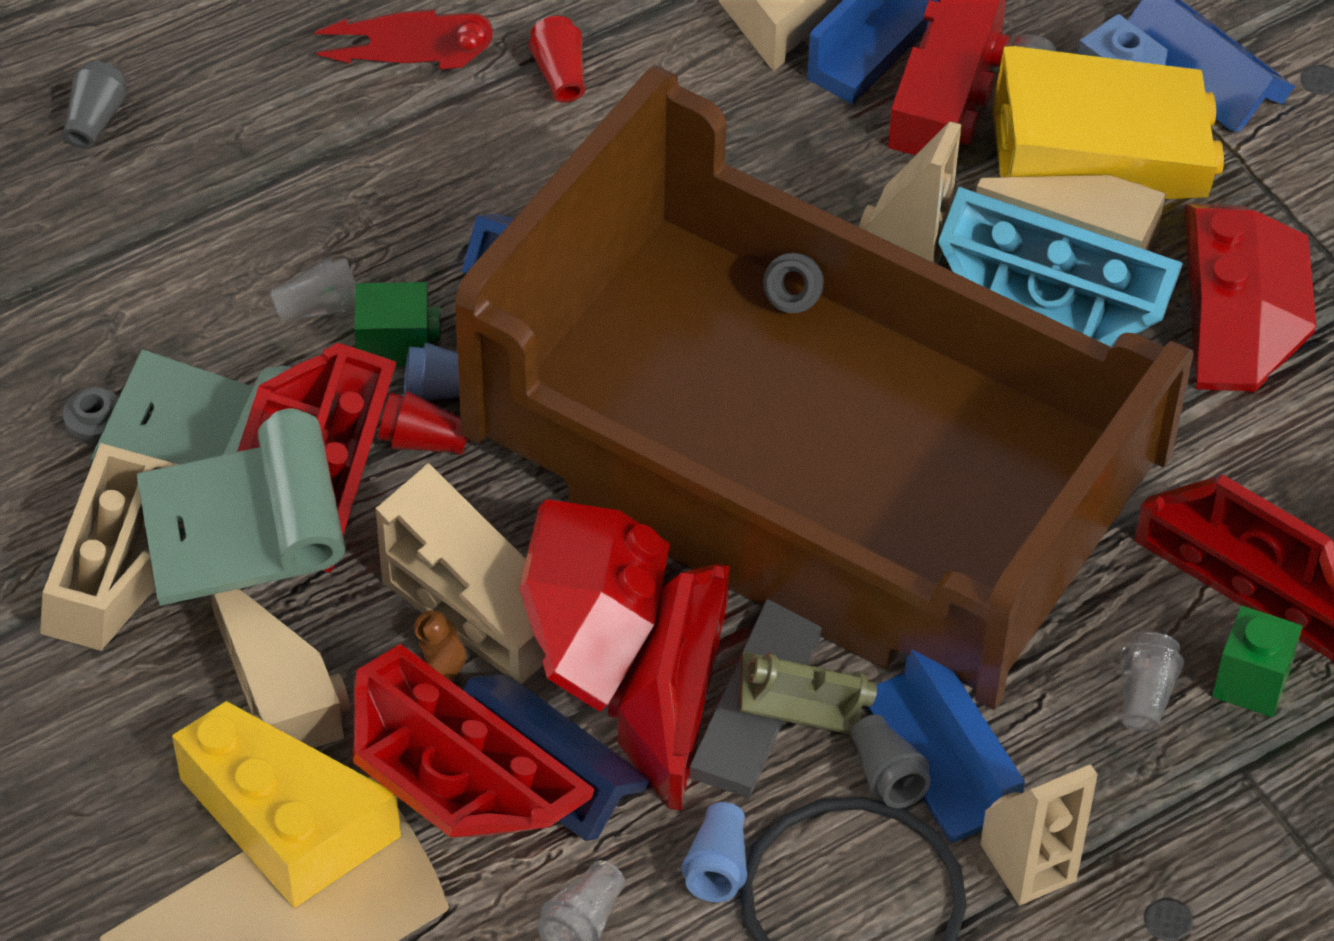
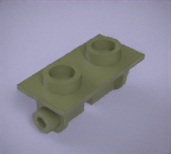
M744 651L741 653L739 712L851 735L854 725L861 720V707H871L875 701L877 685L873 681H868L865 673L855 672L854 674H848L782 660L772 653H766L764 656Z

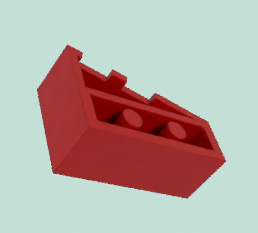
M1006 0L928 1L924 20L930 22L919 48H912L891 109L889 149L917 155L949 122L961 124L959 149L961 144L971 145L979 120V113L975 112L977 105L987 106L995 80V74L991 73L993 66L1000 68L1003 49L1010 45V35L1002 34Z

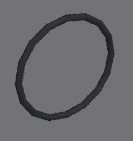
M866 797L819 799L780 816L751 847L746 861L747 880L743 887L740 888L743 922L755 941H770L756 918L752 883L763 852L789 826L821 812L865 810L897 819L928 840L949 871L954 906L941 941H957L967 909L962 868L940 833L905 808H891L884 802Z

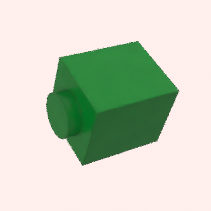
M427 282L356 283L354 328L356 349L396 361L395 367L406 366L409 346L423 348L425 342L429 344L430 342H441L440 306H429Z
M1241 605L1222 653L1212 697L1274 717L1292 668L1303 625Z

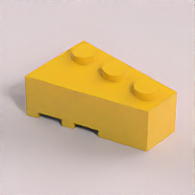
M227 701L172 735L180 780L293 908H296L401 837L398 802L395 794L377 782Z

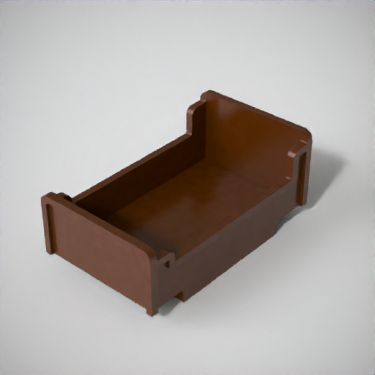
M656 65L650 67L462 279L455 299L461 434L479 444L487 437L562 476L569 486V503L620 510L638 523L651 527L661 538L670 543L668 557L693 570L716 563L730 565V589L762 606L769 599L822 627V637L886 670L900 651L910 656L912 649L954 671L961 683L976 690L975 701L995 710L1004 697L1007 674L1153 464L1164 468L1172 457L1193 358V350L1174 341H1169L1163 347L1135 333L1120 334L1110 347L725 163L726 119L720 108L712 101L681 87L678 84L676 74ZM791 252L802 253L812 258L819 265L824 278L823 292L819 300L811 308L800 313H787L774 307L767 299L763 288V277L769 264L777 257ZM790 271L784 278L785 286L789 291L800 293L805 285L804 278L798 272Z

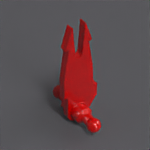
M436 9L400 11L348 23V18L316 30L314 34L367 35L370 38L369 44L322 50L316 53V55L351 64L352 58L396 63L439 61L440 69L464 67L486 49L493 38V28L487 17L479 13L436 15Z

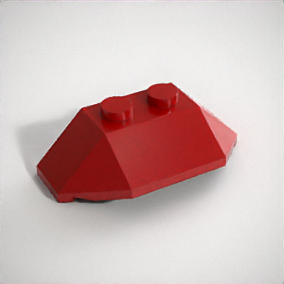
M1186 203L1184 214L1196 390L1256 392L1267 381L1268 375L1284 364L1315 333L1316 315L1308 235L1244 205Z
M336 343L323 350L321 355L299 363L260 384L237 452L260 447L258 429L263 422L268 420L277 411L298 409L315 416L321 427L342 535H344L396 361ZM334 565L322 571L331 573Z
M1223 474L1149 496L1141 504L1134 540L1136 543L1240 606L1242 605L1303 625L1299 641L1334 662V541L1330 537Z
M546 499L538 508L519 589L533 634L546 655L542 663L547 679L599 712L609 704L655 625L670 543L661 538L651 527L640 524L620 510L549 499Z
M716 563L682 572L661 589L655 625L627 671L625 680L621 681L608 704V717L618 718V745L635 767L650 779V786L669 809L682 811L690 765L695 753L728 606L730 565Z
M402 644L397 645L357 669L354 679L353 763L450 838L488 837L548 828L592 798L593 787Z

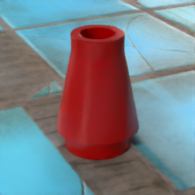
M551 16L544 18L531 28L528 49L550 86L553 98L562 103L575 101L581 98L586 91L583 81L582 32L578 27L574 26L572 20L568 17Z
M406 391L405 396L390 393L381 421L378 440L392 443L391 449L451 452L463 455L467 437L461 434V417Z

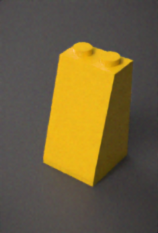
M1017 46L1004 47L992 107L1000 178L1112 175L1166 193L1165 199L1207 198L1209 196L1214 176L1221 175L1223 172L1224 153L1221 141H1213L1211 126H1214L1216 120V102L1213 92H1205L1202 70Z

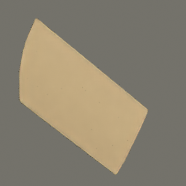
M371 776L368 777L369 779H371V780L377 782L378 784H380V783H379L378 781H376L373 777H371ZM398 808L401 837L296 908H293L243 851L104 933L100 937V941H399L445 913L449 909V905L428 856Z

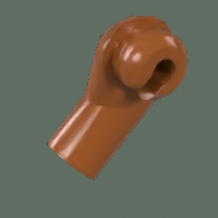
M426 611L416 619L413 628L415 635L419 639L420 649L426 663L453 682L465 665L467 658L466 650L452 621L446 620L440 611Z

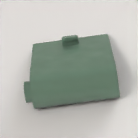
M142 349L91 456L90 466H92L100 443L175 464H184L235 453L238 450L258 386L292 367L278 366L266 368L260 371L254 386H250Z
M283 409L271 415L258 429L259 448L137 473L157 599L160 606L318 572L332 567L341 560L345 553V545L321 427L315 416L298 409ZM178 523H183L185 528H180Z

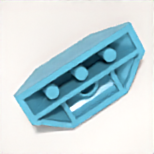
M958 187L938 241L954 273L1110 347L1120 334H1137L1162 321L1183 265L1180 261Z

